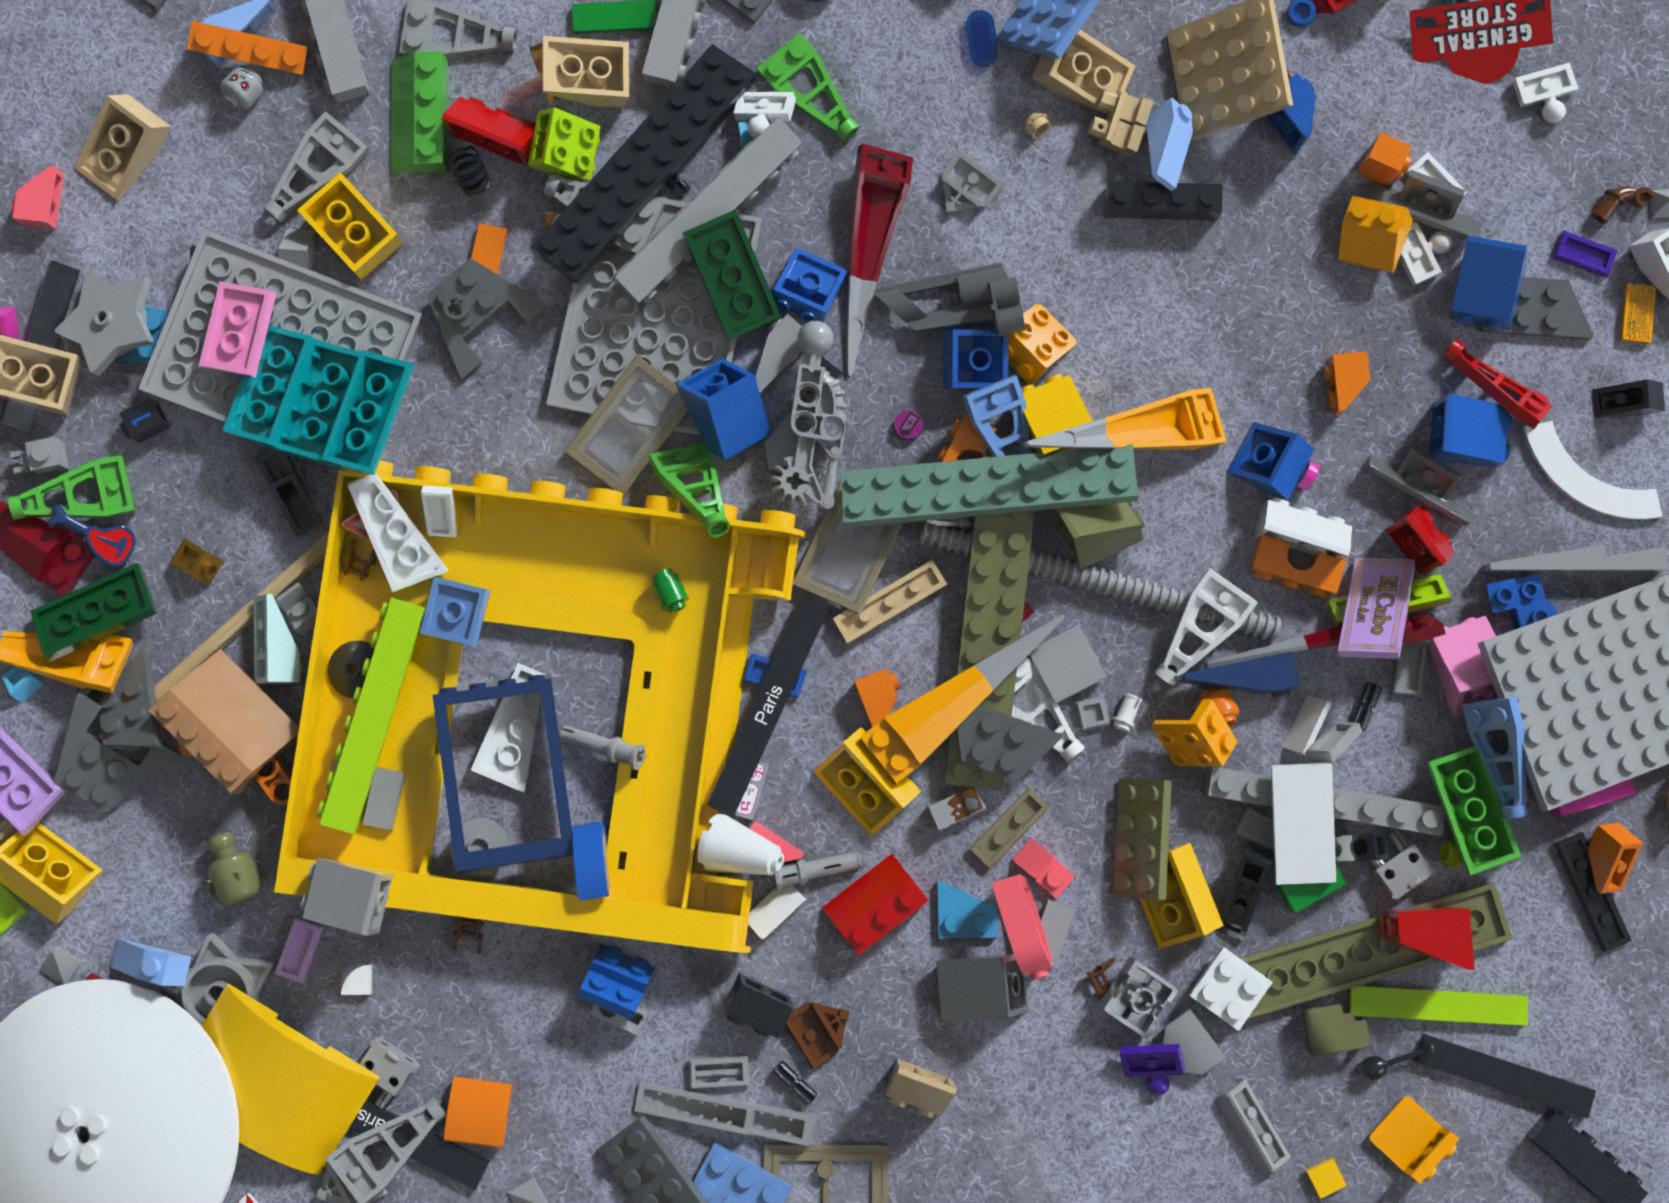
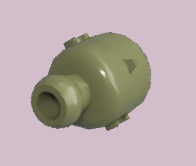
M231 832L222 833L208 840V848L215 855L216 861L208 867L209 879L206 881L211 896H216L218 902L225 907L240 904L261 894L263 889L261 879L264 878L259 871V862H254L251 854L246 851H236V839Z

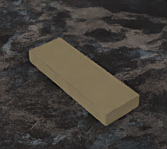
M1028 787L968 850L990 870L1050 807Z

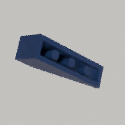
M1292 652L1174 676V680L1177 683L1223 688L1261 695L1272 693L1273 698L1290 695L1289 689L1300 686Z

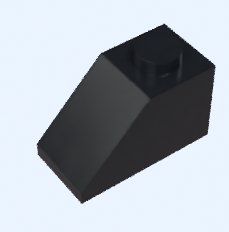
M1646 379L1592 389L1595 418L1639 416L1665 411L1663 383Z

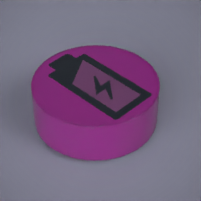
M910 410L903 411L896 417L894 429L901 439L913 440L921 434L923 421L918 413Z

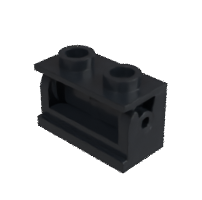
M741 973L737 975L726 1001L722 1003L726 1017L730 1021L739 1025L743 1022L752 1026L756 1033L765 1037L769 1034L775 1038H778L794 1009L790 996Z

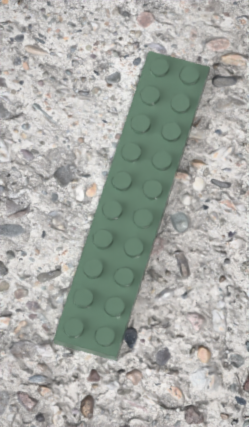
M1127 444L1124 448L1115 449L1085 448L1054 451L1046 455L1031 453L841 471L843 523L845 528L1138 501L1133 444Z

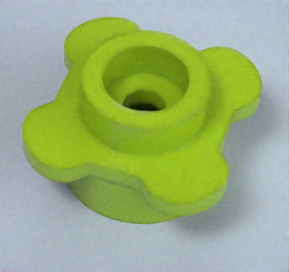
M1451 838L1444 840L1439 848V860L1448 868L1453 865V868H1459L1462 862L1456 842Z

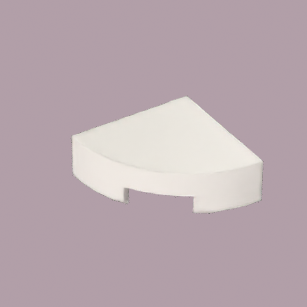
M372 964L353 970L346 977L342 985L341 995H371Z

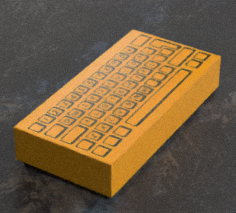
M1630 283L1625 285L1620 341L1643 344L1651 343L1656 286Z

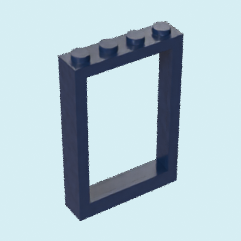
M545 675L527 677V682L516 683V679L498 681V686L486 687V683H476L468 685L469 690L457 691V687L439 689V694L433 695L456 873L573 856V832L551 678L545 679ZM541 692L561 838L466 852L447 705Z

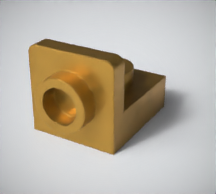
M184 538L169 563L189 576L210 585L224 561Z

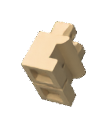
M1103 91L1099 95L1096 108L1109 112L1107 119L1094 117L1090 122L1088 133L1100 139L1099 145L1130 157L1138 151L1145 130L1144 126L1147 124L1154 101L1144 97L1139 99L1130 96L1125 91H1120L1118 94Z

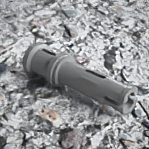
M564 725L563 730L559 734L560 743L604 755L609 762H622L630 765L631 769L634 770L640 769L645 761L646 748L643 744H629L620 737L608 739L569 725Z
M858 851L805 862L804 859H796L795 863L782 865L781 869L772 876L776 890H781L782 886L796 883L805 885L808 883V879L862 868V862Z

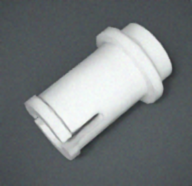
M1125 693L1118 714L1112 719L1115 721L1113 727L1124 732H1130V729L1135 727L1133 721L1140 703H1142V699Z

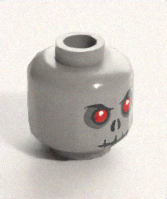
M236 67L220 83V90L223 94L221 99L231 109L237 107L241 110H248L262 96L263 81L251 68Z

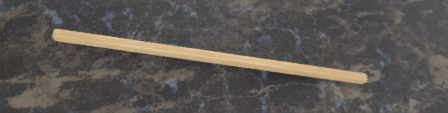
M329 532L322 536L256 596L272 594L276 601L278 596L295 585L325 558ZM253 599L154 686L156 702L172 686L219 649H223L254 621ZM102 733L96 737L97 739H99V740H101V741H102ZM6 819L0 822V846L17 832Z

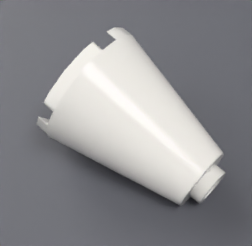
M716 814L708 822L712 823L709 832L703 830L698 846V862L704 865V867H701L704 871L773 875L783 865L784 855L778 845L727 815Z

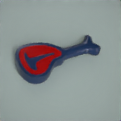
M58 504L52 507L53 516L48 520L49 527L63 525L81 534L90 552L108 566L119 567L128 561L136 544V537L129 528L114 526L102 529L97 526L87 525L69 516L63 505Z

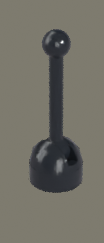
M1428 1043L1423 1049L1387 1061L1379 1056H1370L1364 1058L1363 1061L1365 1067L1368 1068L1367 1072L1370 1080L1375 1081L1383 1078L1388 1066L1424 1054L1433 1055L1436 1052V1047Z

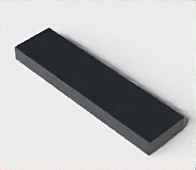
M1578 832L1555 842L1554 845L1602 951L1607 952L1632 941L1611 893L1600 894L1596 890L1587 850L1589 844L1584 833Z

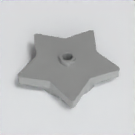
M89 272L85 273L79 305L55 329V333L81 345L90 373L100 376L115 358L122 357L135 348L153 344L154 341L147 327V314L144 308L150 281L143 276L111 285Z
M210 933L204 941L194 966L188 969L185 986L162 987L184 1006L186 1012L202 1026L221 995L218 992V986L224 989L229 983L260 1002L259 993L274 966V962L239 958L216 934Z

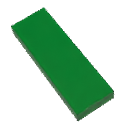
M656 0L572 4L574 34L654 30L658 17Z

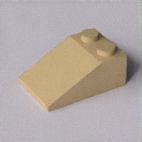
M1080 29L1060 59L1041 55L1032 79L1056 94L1108 115L1109 112L1096 108L1099 95L1103 91L1115 94L1125 91L1135 65Z
M543 36L542 92L594 107L624 109L629 98V42Z
M128 94L107 95L74 168L113 198L121 200L160 151L171 126Z
M0 335V397L68 416L83 361L76 354Z
M897 1059L885 1095L890 1097L889 1102L903 1108L910 1104L918 1107L917 1113L934 1118L935 1114L943 1115L955 1096L957 1088L953 1079Z

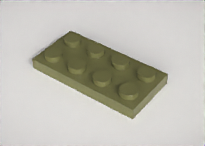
M1119 779L1113 896L1166 900L1172 781Z

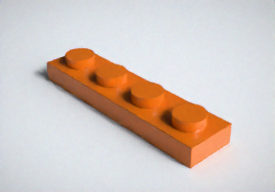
M191 21L187 50L298 75H303L308 48L307 46Z

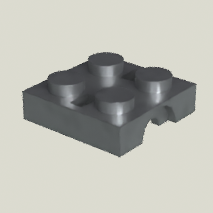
M1129 956L1098 1004V1007L1145 1039H1148L1156 1027L1154 1021L1157 1018V1011L1164 1007L1165 1004H1171L1179 989ZM1147 975H1150L1151 979L1149 980V982L1146 983L1145 986H1142L1141 984L1143 983ZM1127 1006H1129L1130 1009L1128 1011L1127 1016L1124 1019L1121 1017V1015L1123 1014Z

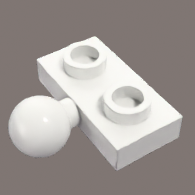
M1570 63L1520 76L1512 81L1520 107L1544 102L1542 116L1549 123L1560 122L1566 113L1564 104L1556 100V98L1575 93L1578 90Z
M745 92L736 102L734 109L736 121H749L748 133L752 138H755L769 126L768 121H772L777 117H780L782 121L791 120L796 102L794 92Z
M1418 222L1412 223L1400 255V260L1413 287L1442 273L1432 252L1437 254L1446 253L1451 249L1453 243L1451 235L1445 231L1435 232L1430 237L1429 242H1427Z

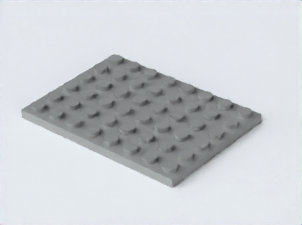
M654 196L652 199L663 203L665 208L650 239L687 203ZM738 213L752 249L756 254L763 220L760 217ZM613 244L578 284L573 282L546 402L548 407L591 415L636 355H639L675 384L722 358L731 363L733 362L738 337L727 340L693 259H690L687 263L682 260L675 267L678 272L668 282L665 283L662 280L655 287L657 293L646 303L643 300L639 303H634L611 279L634 256ZM640 377L616 408V411L633 424L656 428L674 402ZM688 411L673 432L702 438ZM611 415L609 418L611 420L619 421L613 415Z
M203 229L138 389L221 422H226L243 375L206 369L199 366L219 281L275 292L276 298L269 325L309 335L326 343L360 352L365 350L402 361L406 360L423 315L407 307Z
M1669 574L1477 643L1497 697H1517L1524 724V741L1522 744L1526 773L1541 812L1552 810L1669 764Z

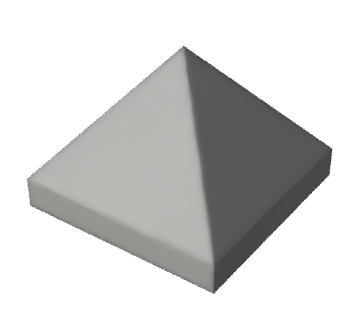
M1669 189L1652 190L1654 197L1649 199L1651 219L1669 218Z

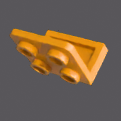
M1035 304L1023 314L1026 331L1009 334L1008 364L1028 385L1035 384L1052 364L1076 345V339L1041 304Z
M1203 699L1190 720H1155L1152 724V729L1171 760L1178 766L1223 767L1238 742L1212 699Z
M1403 1096L1369 1134V1140L1409 1178L1419 1184L1422 1181H1428L1434 1176L1437 1171V1164L1443 1158L1447 1159L1454 1153L1457 1148L1455 1144L1459 1141L1455 1134L1442 1127L1408 1096Z

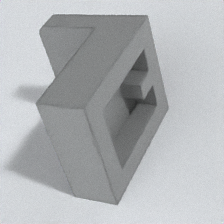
M296 583L276 598L277 604L286 612L294 629L300 635H303L315 626L318 605L300 583Z

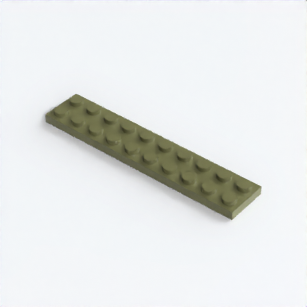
M1035 511L975 516L957 675L1021 638ZM1017 667L980 704L981 706L1012 716ZM956 729L949 739L944 784L1003 791L1005 776L962 762L958 730Z
M1489 882L1403 908H1469L1473 951L1513 939L1495 882ZM1383 915L1239 957L1273 982L1248 1019L1439 961L1386 941L1385 935H1382L1379 925L1380 917H1383Z

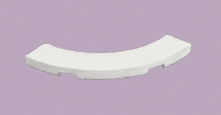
M1553 421L1540 423L1534 430L1529 426L1522 428L1525 441L1535 462L1538 463L1547 475L1548 480L1574 502L1599 514L1622 519L1647 520L1662 517L1656 489H1622L1601 482L1581 469L1560 443Z

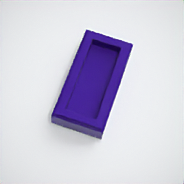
M1563 230L1552 258L1607 278L1618 250Z

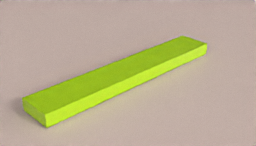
M1356 986L1349 988L1348 1013H1353L1354 1016L1528 1026V996Z

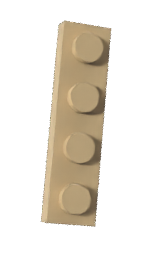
M933 560L868 597L861 614L846 610L834 617L833 621L846 643L849 644L947 586V583Z

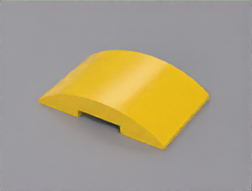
M228 983L201 1027L217 1047L231 1077L239 1114V1142L279 1163L320 1176L327 1163L325 1158L337 1149L380 1077L331 1046L325 1049L277 1019L279 1014Z

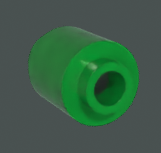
M671 568L664 569L650 578L653 583L651 588L662 611L669 610L670 614H673L686 607L685 602L689 600V597L677 573H673Z

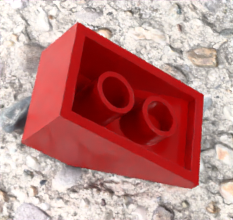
M1418 505L1388 526L1385 531L1407 559H1414L1415 569L1422 575L1448 562L1454 550L1451 547L1452 542L1444 532H1439L1433 525L1434 519L1426 509H1421Z

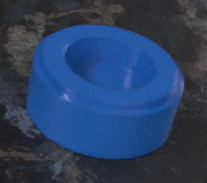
M1293 0L1287 10L1289 22L1299 28L1312 24L1316 16V7L1311 0Z

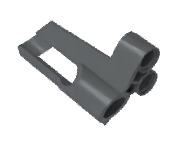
M1001 262L879 287L874 294L916 333L995 322L997 337L1026 331L1016 277L1008 278ZM935 288H944L959 293L963 306L924 313L905 295Z

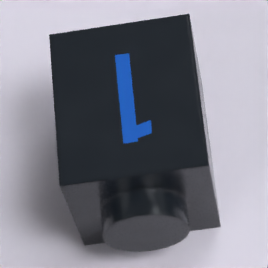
M152 398L119 413L123 420L120 426L128 439L132 438L138 443L171 428L159 403Z

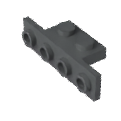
M1414 170L1410 171L1402 191L1374 181L1367 198L1407 207L1413 220L1424 223L1433 229H1439L1455 235L1462 240H1467L1468 235L1478 237L1482 224L1480 221L1456 213L1466 190Z
M1414 446L1409 449L1397 468L1372 454L1370 455L1366 469L1369 470V473L1374 478L1381 481L1385 479L1393 484L1400 493L1416 497L1424 507L1442 512L1454 524L1461 523L1466 527L1469 525L1472 512L1448 499L1462 480V474Z

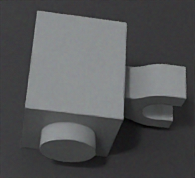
M54 436L26 442L27 453L22 451L10 452L12 459H23L22 466L13 468V472L16 475L32 471L43 476L70 470L65 442Z

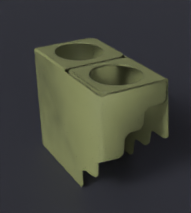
M1340 1004L1312 1009H1304L1301 1006L1310 1054L1319 1056L1371 1047L1367 1021L1363 1020L1361 1016V1020L1356 1021L1353 1013H1343Z

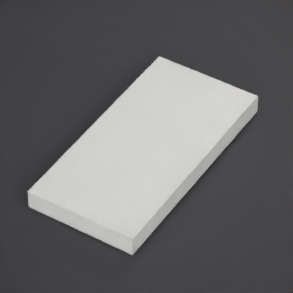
M1332 764L1271 765L1275 884L1336 882Z

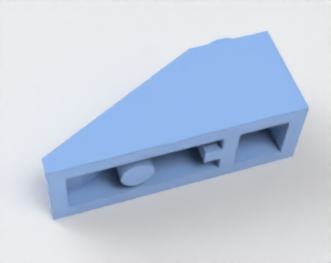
M253 0L207 17L200 23L253 34L277 7L272 0ZM203 54L218 68L228 60Z
M1172 97L1149 114L1146 124L1152 177L1171 191L1177 187L1193 133L1190 109L1184 104H1179Z
M118 938L111 968L136 979L161 986H185L191 956Z

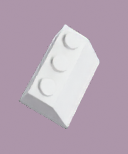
M1273 498L1272 501L1267 500L1263 504L1254 533L1255 537L1259 538L1261 535H1266L1291 543L1289 548L1311 555L1320 552L1339 559L1349 556L1352 526L1344 524V519L1336 516L1324 518L1318 516L1316 510L1307 507H1300L1299 510L1290 507L1288 501L1279 498Z

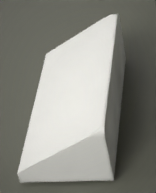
M1307 696L1283 747L1299 756H1305V752L1317 737L1331 707V702Z
M792 884L782 886L781 890H776L775 888L750 911L748 924L764 940L806 899Z

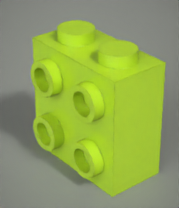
M555 107L538 111L528 166L550 175L554 173L568 180L590 181L595 170L594 160L596 149L600 143L599 133L601 126Z

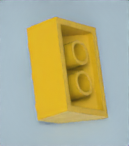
M860 727L820 764L813 773L867 832L873 836L921 791L908 777L898 784L893 782L861 741L860 736L866 733V731Z
M39 822L26 836L17 832L0 846V883L55 924H58L77 906L103 871Z
M1191 843L1169 849L1166 900L1139 898L1159 949L1205 936L1224 926Z

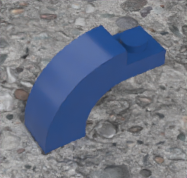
M603 821L573 826V856L579 901L608 897L610 893L606 855L608 832L607 825L603 824Z

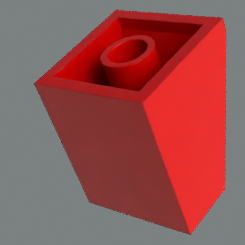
M1437 907L1383 910V917H1380L1379 925L1382 935H1385L1386 941L1452 967L1475 970L1469 908Z

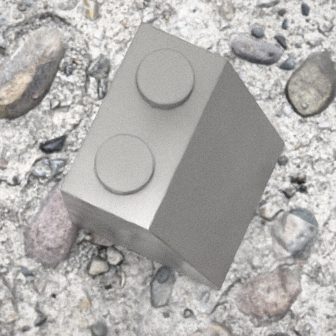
M317 858L316 863H313L309 870L308 880L312 881L309 893L304 894L301 902V910L304 911L303 918L365 936L378 934L394 874L326 858Z

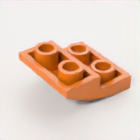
M453 1077L444 1141L503 1149L509 1120L508 1111L513 1090L512 1084Z

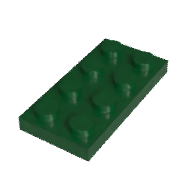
M736 209L682 232L727 340L736 338L781 317Z
M138 562L30 611L43 657L48 662L157 614L143 568Z

